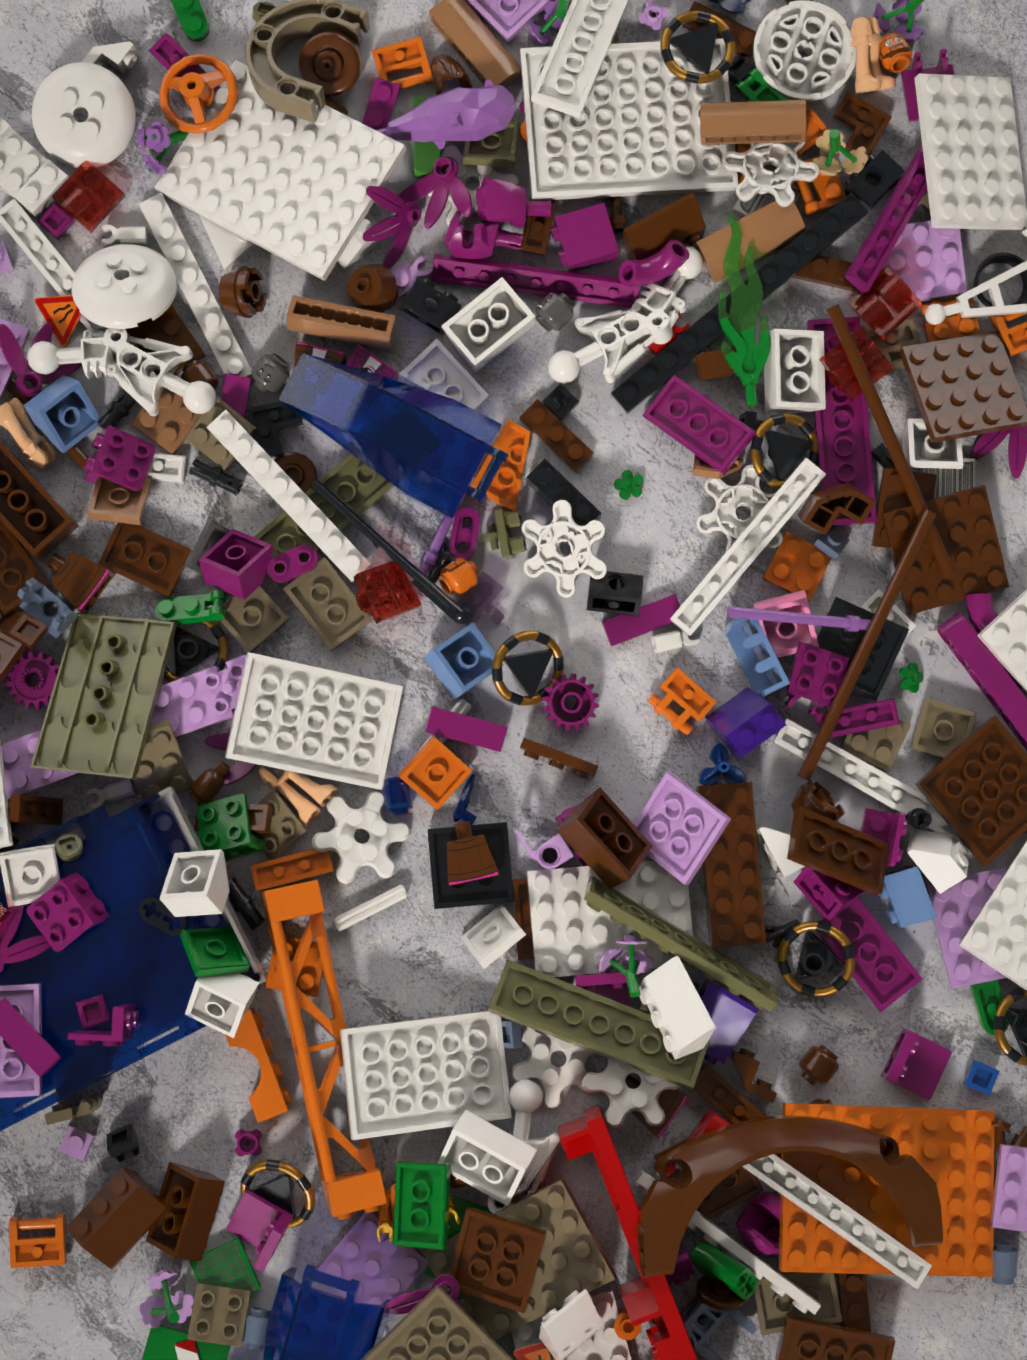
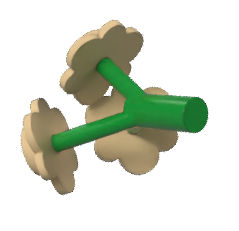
M837 129L825 130L823 136L816 139V146L820 149L821 156L814 158L812 163L819 167L821 174L835 176L837 172L842 170V167L839 166V162L836 160L839 158L840 153L847 157L842 163L843 168L846 169L845 172L847 174L859 173L868 160L866 148L859 147L857 150L849 152L845 149L846 144L843 142L844 135L841 131Z

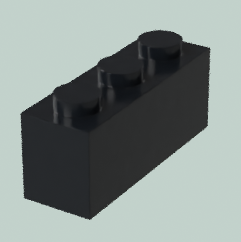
M546 459L526 477V483L552 508L558 500L569 502L572 506V518L576 524L585 526L590 521L601 518V512Z

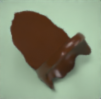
M444 54L433 57L430 68L436 76V95L442 93L443 86L447 81L458 80L460 88H472L468 75L456 60Z

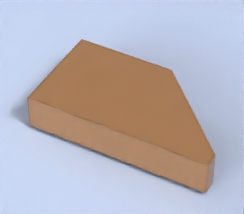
M694 456V476L714 479L724 477V475L699 457ZM738 458L725 476L740 470L743 459Z

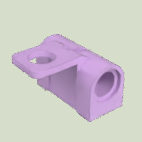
M518 829L514 830L529 856L545 869L556 868L573 857L560 834L549 839L532 852ZM552 848L556 851L557 859L554 863H546L543 860L542 852L545 849Z

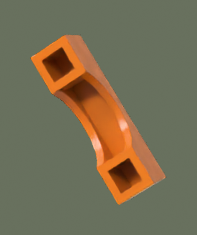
M251 1008L247 1011L235 1037L232 1038L226 1034L225 1036L229 1046L241 1047L250 1051L260 1065L261 1078L259 1085L248 1097L256 1120L259 1123L288 1112L291 1109L290 1104L293 1103V1099L288 1087L283 1088L280 1078L284 1076L280 1064L273 1061L271 1055L274 1052L272 1042L269 1037L265 1038L262 1027H265L262 1015L260 1012H255L254 1008Z

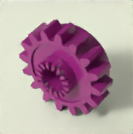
M30 651L27 659L21 655L19 658L20 663H16L13 666V672L10 671L7 675L11 677V681L5 682V686L12 687L8 695L11 697L17 696L16 704L21 705L25 701L24 708L31 709L34 704L36 709L41 710L42 704L47 706L49 704L60 665H53L55 659L51 656L46 659V654L40 652L36 658L35 653ZM39 674V684L32 687L30 684L31 678Z
M571 673L569 679H567L565 674H560L559 682L552 678L551 683L553 687H544L548 695L540 698V700L545 701L547 704L541 708V711L549 712L545 719L547 721L555 719V728H559L563 724L564 731H569L571 725L576 731L580 730L579 724L581 723L588 726L589 722L587 719L589 717L595 718L596 715L593 713V709L599 707V704L594 703V699L599 695L591 691L594 685L592 683L586 685V677L584 676L576 680L577 677L574 673ZM568 695H573L576 704L572 709L568 710L564 706V700Z

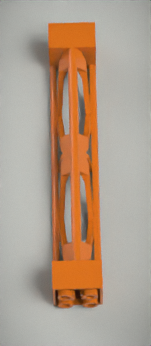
M318 879L264 891L260 894L327 1211L333 1217H338V1220L355 1216L354 1212L359 1210H365V1213L378 1211L381 1209L382 1204L387 1203L381 1172L376 1168L370 1138L359 1139L361 1146L355 1147L323 1116L341 1066H344L340 1029L347 1028L322 916L324 907ZM310 915L294 958L290 961L282 921ZM315 937L317 939L333 1019H329L296 986L311 942ZM304 1008L334 1039L308 1045L300 1009ZM335 1047L321 1085L317 1088L310 1052ZM333 1138L363 1168L335 1175L328 1139Z

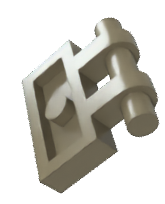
M913 318L863 333L861 336L869 360L880 358L881 361L880 365L872 367L874 377L883 374L884 376L892 375L894 371L905 368L901 358L891 361L889 354L900 351L903 346L921 343Z
M93 1094L82 1099L80 1103L74 1104L73 1099L57 1103V1105L51 1106L52 1111L44 1114L46 1124L50 1125L90 1114L101 1107L102 1100L98 1095Z

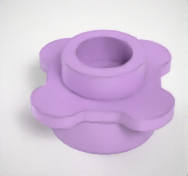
M648 1L645 4L644 12L639 14V22L655 31L660 30L663 19L668 17V9L657 6L654 1Z

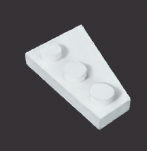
M199 214L225 272L256 245Z
M438 339L434 340L399 374L470 414H473L491 397Z

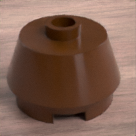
M369 264L357 269L351 274L347 283V292L355 308L383 313L386 310H390L398 298L399 291L397 290L395 276L387 267L381 264Z
M243 265L221 277L219 282V299L226 312L251 318L257 312L264 310L266 293L262 294L259 281L264 280L257 268H249Z
M811 779L805 785L801 784L791 804L793 811L798 807H803L837 822L845 814L840 804L835 807V802L830 796L831 793L819 782H813Z

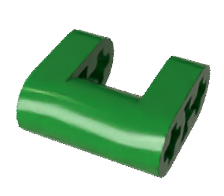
M702 1241L695 1248L692 1255V1263L700 1273L710 1279H720L726 1283L732 1293L743 1300L751 1297L757 1286V1278L748 1267L706 1241Z

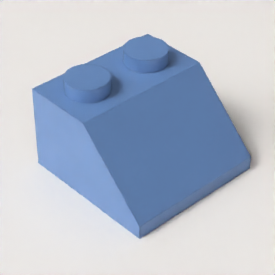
M65 375L61 376L23 405L35 426L62 453H65L99 426L97 422L101 419L80 381Z
M473 622L434 648L423 658L452 699L455 700L492 674L495 652Z
M907 866L885 874L883 892L880 896L882 899L886 898L889 905L886 912L891 924L895 923L896 927L902 928L937 918L918 866Z

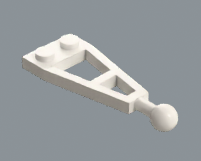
M1027 261L956 297L957 303L946 306L940 304L929 305L925 310V319L928 323L937 325L942 323L946 316L957 313L961 314V318L1027 313V304L1004 306L998 284L1027 270ZM988 290L993 307L970 309L968 299Z

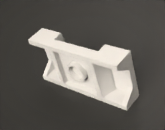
M0 117V188L38 219L41 216L44 204L58 189L69 186L72 182L67 174L52 161L46 159Z

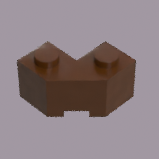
M847 482L812 492L800 510L798 517L804 524L826 535L839 513L863 524L876 501L866 492Z

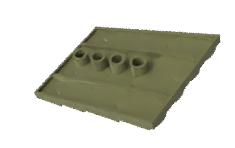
M76 613L78 617L71 625L30 768L136 779L145 742L148 739L157 696L161 690L167 661H169L177 623Z

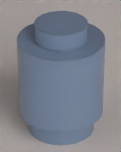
M996 1242L993 1247V1283L1001 1285L1014 1284V1278L1017 1277L1018 1250L1012 1248L1011 1243Z
M258 1307L250 1308L249 1314L246 1316L242 1342L247 1343V1348L263 1350L264 1345H269L273 1317H271L272 1310Z

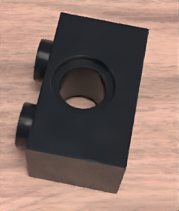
M882 150L877 156L874 154L870 155L864 165V169L859 174L853 173L846 180L845 194L847 196L852 192L869 212L902 178L905 170ZM874 177L878 184L871 185L867 182L866 178Z
M417 278L398 309L443 336L445 332L441 326L456 315L462 305L457 302L458 299L448 292L443 294L435 289L436 285L425 278L420 280ZM426 299L436 301V311L427 309L425 305Z
M607 571L606 575L601 579H594L590 576L586 610L639 617L644 576Z

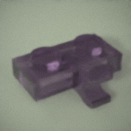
M482 571L477 577V584L456 602L463 609L468 606L471 610V618L465 623L466 626L473 622L475 624L483 613L497 625L505 618L504 614L491 604L504 588Z

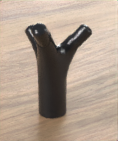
M445 542L441 546V552L436 565L428 575V578L435 584L440 577L441 569L452 562L447 561L450 553L447 551Z
M796 919L779 927L765 925V931L772 933L766 937V942L775 940L773 947L777 948L783 936L792 927L800 924L799 921Z

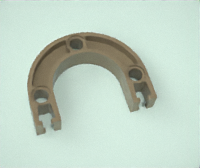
M293 0L281 4L266 13L253 27L246 43V61L249 75L259 97L269 106L280 112L315 123L319 115L315 105L323 109L326 104L323 86L284 73L276 65L277 57L288 44L296 39L316 35L324 31L342 32L349 36L357 46H360L363 41L360 29L365 33L370 29L368 11L337 0Z

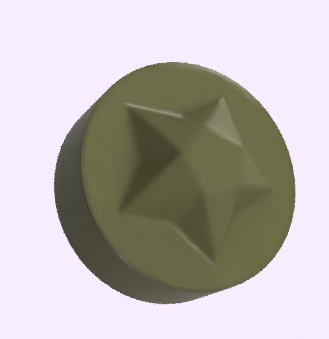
M269 2L256 3L253 6L252 18L258 22L276 6Z
M65 833L55 842L57 856L63 861H75L83 853L82 840L74 833Z

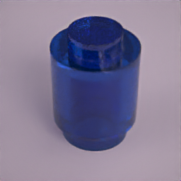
M400 777L385 779L383 790L387 812H392L394 817L409 814L408 810L413 808L410 786Z

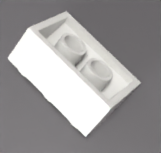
M501 277L441 327L460 356L477 373L535 325L536 316L504 278Z
M773 329L768 333L770 352L764 365L765 413L795 414L826 409L824 331Z
M676 956L644 977L639 987L641 993L639 997L644 1005L647 1004L651 1012L652 1023L661 1031L664 1046L668 1052L672 1053L675 1060L704 1049L716 1028L679 956Z
M465 1110L454 1126L437 1164H450L451 1175L508 1206L523 1180L537 1149Z

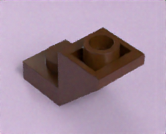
M734 347L695 355L700 381L720 380L735 374L724 358L725 355L733 351L735 352Z
M12 611L0 621V632L23 643L31 650L36 647L49 630L47 625L26 612Z
M740 1048L739 1052L732 1050L731 1057L745 1090L750 1094L773 1103L777 1092L771 1089L773 1084L757 1078L756 1083L753 1082L760 1064L758 1060L754 1059L756 1054L744 1048Z

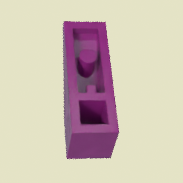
M682 1241L679 1247L675 1270L673 1274L666 1275L669 1284L675 1282V1285L685 1283L690 1280V1275L694 1274Z

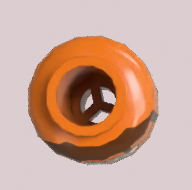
M893 33L883 36L879 51L881 68L889 73L904 71L908 67L913 55L909 44L901 34Z
M457 558L441 569L438 580L445 593L459 597L477 586V574H479V571L472 561Z

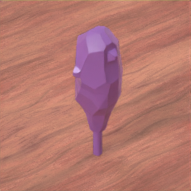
M488 79L485 80L484 87L481 88L457 87L429 97L411 111L389 122L386 128L376 131L394 140L433 141L440 150L444 149L445 141H479L495 132L506 129L516 110L515 99L503 85L495 86Z

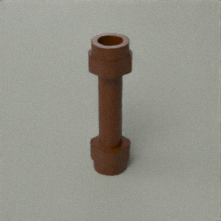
M621 196L611 197L612 216L609 220L613 233L623 232L626 228V216L622 215Z

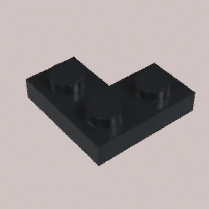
M297 397L246 409L249 422L257 428L252 438L271 458L283 455L278 430L304 425Z

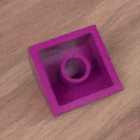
M231 529L198 559L205 583L245 600L262 584L273 552V545Z

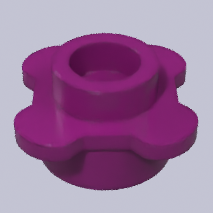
M243 1129L238 1130L235 1134L237 1139L236 1154L241 1157L250 1154L253 1156L260 1155L262 1152L260 1146L261 1131L258 1129L246 1132ZM250 1140L251 1145H247L246 1141Z

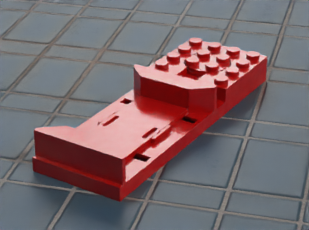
M599 1105L584 1109V1116L558 1126L559 1138L568 1160L591 1151L593 1152L641 1275L619 1285L631 1324L635 1327L648 1321L650 1328L646 1330L651 1346L655 1345L651 1347L655 1360H698L666 1276L643 1277L641 1274L637 1238V1224L641 1222L639 1207Z

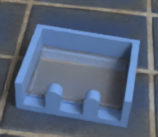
M738 618L729 622L723 631L753 691L762 698H765L790 684L759 621Z

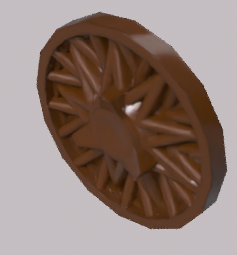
M297 452L285 453L275 460L280 468L304 493L317 480V470L313 462L303 454Z
M703 1276L697 1283V1295L702 1302L712 1308L724 1311L737 1310L744 1306L746 1300L732 1293L726 1283L718 1278L710 1279L707 1276Z

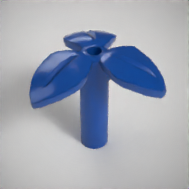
M718 742L710 753V759L716 767H705L699 776V783L704 786L714 785L717 783L720 774L723 775L726 783H741L745 781V776L736 765L729 766L727 763L729 758L728 750L722 743Z

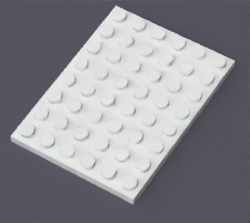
M723 39L715 40L709 72L713 71L725 57L726 46ZM660 42L611 44L581 117L577 118L531 101V95L552 47L520 48L531 200L543 201L736 190L738 186L737 171L727 170L722 163V157L725 153L729 151L735 152V144L701 145L700 137L701 103L731 102L728 70L723 76L712 82L694 84L685 82L670 72L664 64ZM670 44L674 61L679 67L685 71L704 73L695 64L689 63L686 57Z
M235 60L230 67L236 76L239 92L234 111L225 123L213 131L200 134L189 133L166 168L167 172L161 176L154 188L158 193L162 192L169 199L325 281L374 203L366 194L367 187L377 186L383 188L407 149L404 144L326 105L323 109L315 105L316 111L319 114L315 123L272 108L256 93L250 79L248 66ZM227 81L219 85L221 88L214 94L212 103L205 108L206 122L219 115L226 105L229 94Z

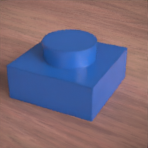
M973 1059L962 1084L990 1096L1000 1071Z

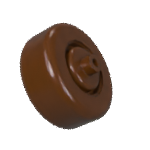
M324 31L316 34L305 43L299 56V69L303 80L323 86L324 96H338L347 92L358 82L362 73L363 59L360 49L349 36L342 32Z

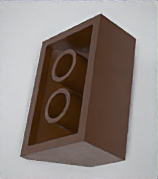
M689 193L624 229L621 245L630 260L648 258L659 252L670 240H677L683 245L689 244L691 246L703 238L702 235H704L706 225L694 193Z
M601 787L575 808L557 830L609 889L631 879L653 847Z
M169 1162L159 1194V1198L169 1209L149 1229L146 1241L176 1259L202 1261L225 1181L210 1173Z
M121 1167L71 1221L66 1229L83 1249L110 1269H114L169 1208L135 1170Z

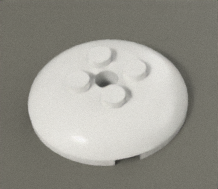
M793 1L777 10L775 8L761 22L755 35L753 56L757 70L764 76V80L771 87L789 99L814 101L830 96L848 80L856 61V47H851L852 38L846 26L847 22L832 8L814 1ZM798 51L806 52L808 57L801 58Z
M77 62L54 70L43 80L33 100L32 122L39 142L53 158L74 168L93 169L107 165L126 150L135 131L136 110L131 94L119 77L102 66ZM82 108L88 111V119L85 122H79L76 113Z
M119 244L103 248L86 258L75 272L71 290L75 304L86 319L107 328L127 329L138 327L137 323L150 318L155 320L170 307L175 298L177 280L171 264L157 251L141 245Z

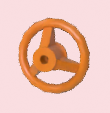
M201 53L186 56L173 64L162 79L159 91L161 111L168 122L180 131L193 134L213 131L225 123L235 109L239 94L237 79L229 65L216 56ZM196 64L211 65L218 70L204 74L190 72L182 77H176L179 72L188 66ZM227 81L229 94L226 105L219 115L206 122L205 108L214 99L213 88ZM170 88L180 91L184 96L185 102L191 107L195 124L185 122L176 116L170 106Z

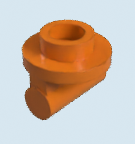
M626 1308L618 1310L619 1315L614 1321L615 1333L623 1340L636 1338L640 1333L641 1324L633 1327Z

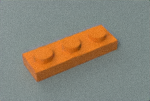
M315 849L250 865L256 891L335 871L330 851L318 852Z

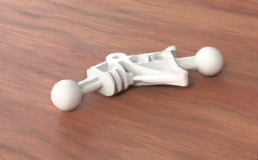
M685 246L689 251V259L670 275L663 287L656 284L645 285V291L639 294L640 299L635 301L631 309L626 311L617 310L596 317L577 318L575 320L577 331L590 337L594 343L575 353L565 350L556 352L550 357L548 362L549 375L558 383L566 384L572 382L578 377L581 366L603 355L605 358L604 377L608 383H613L617 375L645 352V348L651 343L665 344L670 341L673 336L672 327L679 318L678 314L686 311L685 302L676 297L685 280L695 278L701 273L704 264L701 253L694 247Z
M108 328L106 331H99L98 333H92L88 329L83 332V339H81V347L58 349L50 342L40 341L34 343L28 351L27 359L29 366L33 371L47 375L53 373L60 364L82 363L83 370L88 379L92 378L93 373L96 378H100L102 372L105 377H115L119 381V385L153 417L159 413L158 400L164 388L183 397L186 408L193 413H207L214 407L216 402V392L209 383L203 381L188 383L173 375L180 364L192 359L193 353L188 346L180 347L149 338L144 340L130 336L125 329ZM133 343L144 345V348L157 352L146 353L133 346ZM115 355H117V364L125 377L113 365ZM138 358L134 365H127L130 359ZM153 370H160L158 376L150 377V373Z
M524 1079L516 1082L511 1087L509 1101L516 1110L513 1136L537 1149L515 1193L517 1195L525 1191L533 1179H535L531 1189L527 1192V1196L536 1192L540 1182H543L560 1138L558 1132H553L544 1138H529L532 1113L541 1106L543 1092L535 1081ZM488 1196V1208L493 1214L507 1207L504 1204H497L494 1198Z

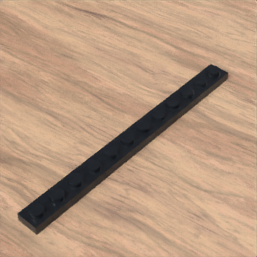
M851 192L611 392L612 397L629 414L670 380L674 374L676 375L694 360L695 355L701 354L724 334L719 323L720 319L728 317L732 326L737 324L868 214V210Z

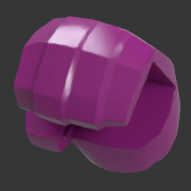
M483 178L480 188L476 189L477 213L481 224L485 225L486 221L510 222L512 227L524 228L527 216L548 218L551 216L550 200H528L526 188L510 181Z
M459 210L453 215L445 235V243L454 257L463 259L492 256L493 248L497 245L520 251L523 234L502 230L499 227V222L486 221L485 225L475 224L474 232L464 230V225L459 224L461 217Z
M777 1191L774 1194L767 1192L759 1193L745 1207L736 1223L740 1237L755 1255L779 1256V1245L776 1241L780 1237V1193Z

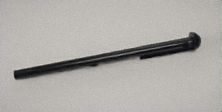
M318 479L313 482L311 488L370 539L377 549L379 547L383 548L389 557L414 579L411 583L454 622L465 624L470 620L471 610L468 606L464 609L459 606Z

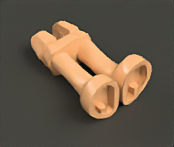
M860 17L852 22L851 47H856L857 53L856 94L896 87L895 78L883 75L880 69L879 51L882 39L880 36L881 30L875 17Z
M16 397L10 402L1 405L0 426L7 429L13 436L21 450L20 454L27 459L26 461L38 470L55 462L57 453L54 446L45 435L41 436L37 432L21 401Z
M263 766L258 771L265 785H269L272 790L275 789L297 809L299 821L304 827H308L314 822L321 809L292 788L288 781L291 779L322 807L327 805L328 800L335 796L338 790L330 783L320 785L301 773L284 770V773L278 779Z

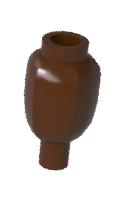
M222 761L216 769L204 771L192 783L191 792L188 794L189 798L197 805L211 801L222 788L224 783L223 776L230 767Z

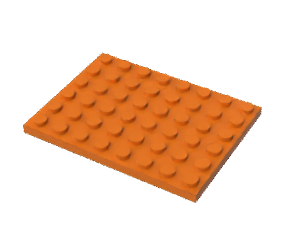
M783 1103L782 1115L812 1116L839 1120L895 1139L899 1146L900 1156L903 1154L911 1155L936 1182L942 1213V1244L913 1247L905 1221L894 1201L874 1178L849 1161L836 1156L810 1151L781 1153L783 1161L931 1264L932 1267L926 1276L993 1277L992 1250L994 1247V1228L990 1226L994 1197L995 1126L991 1122L995 1121V1111ZM885 1141L880 1144L881 1153L886 1149ZM780 1194L779 1271L895 1275Z

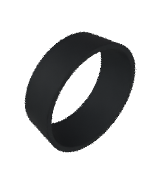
M1006 252L988 256L981 262L976 271L974 288L978 286V276L986 266L993 263H1005L1015 267L1025 261L1017 255ZM1027 270L1019 273L1023 281V290L1020 298L1012 305L1020 304L1027 298ZM982 293L976 295L983 305L993 307L992 302L988 301Z

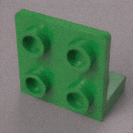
M240 793L197 806L200 843L204 851L221 849L224 852L225 862L264 851L263 840L251 834L247 796Z

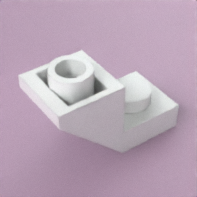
M130 41L96 46L91 49L82 62L96 64L104 68L105 64L108 63L124 74L127 68L133 67L138 53L134 44Z

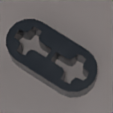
M146 898L139 905V915L144 921L170 935H180L182 930H187L188 917L183 916L179 919L182 927L172 930V923L165 920L166 916L170 918L176 917L158 898ZM156 903L155 909L163 914L161 917L155 914L150 917L147 916L148 910L145 909L146 905Z

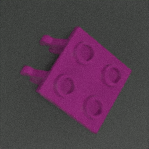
M940 49L937 67L922 69L923 61H920L921 52L914 53L912 69L901 72L908 122L919 121L914 78L919 73L954 75L953 66L948 64V57H946L947 49Z
M799 642L789 679L790 684H788L786 697L789 698L784 702V706L792 707L796 700L803 697L812 700L810 705L813 706L808 710V714L815 715L823 706L830 707L845 676L849 658L804 642Z

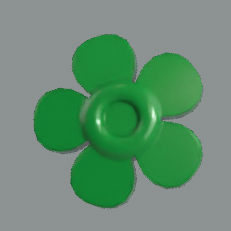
M626 470L622 472V479L614 481V488L621 490L619 496L623 500H628L631 494L637 498L642 494V489L639 486L643 484L644 480L640 474L633 477L632 472Z
M914 662L909 663L908 667H901L899 670V675L902 677L900 681L901 689H909L911 693H916L919 690V683L923 681V673L918 672V665Z

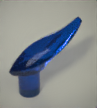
M471 774L458 800L453 814L454 822L462 819L465 822L470 821L472 825L477 817L466 810L470 803V795L474 786V774Z

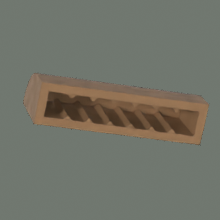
M442 0L429 10L430 22L483 86L485 80L490 79L495 86L503 85L507 88L522 76L519 63L466 0Z
M806 100L701 103V145L806 142Z
M775 200L697 241L695 248L701 253L703 263L712 281L716 284L788 246L806 228L794 201L788 207H781Z
M295 295L292 296L286 316L287 329L289 331L353 344L358 343L359 345L388 351L392 350L395 341L394 315Z

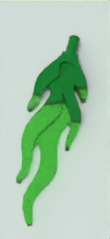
M728 212L726 216L731 227L732 236L724 257L723 269L730 288L731 308L728 314L726 312V295L724 290H721L719 293L718 320L722 331L734 347L735 352L726 341L722 342L721 348L728 365L738 376L742 386H745L747 406L750 407L758 405L755 385L758 384L759 375L770 352L768 316L763 317L759 328V343L756 344L754 341V327L762 304V285L753 263L752 246L748 247L744 258L748 277L747 287L742 280L738 265L742 234L738 222Z

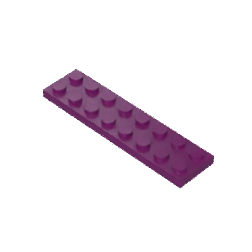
M845 317L863 358L860 317ZM831 319L808 320L807 330L824 331L826 409L814 411L815 432L818 439V468L826 473L825 477L820 481V490L848 482L866 492L875 500L867 401ZM876 504L863 524H875L877 522ZM839 513L832 527L863 524Z

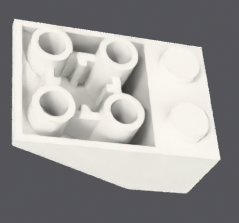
M586 1289L581 1293L575 1290L564 1300L563 1308L559 1311L554 1308L542 1318L539 1339L556 1360H565L602 1329L603 1323Z

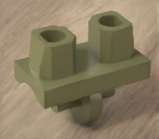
M503 509L494 510L498 532H496L495 523L488 524L489 533L482 535V541L490 542L491 549L498 550L499 540L502 557H506L507 560L514 559V554L527 550L524 536L511 537L510 532L512 528L522 527L521 514L519 512H506Z

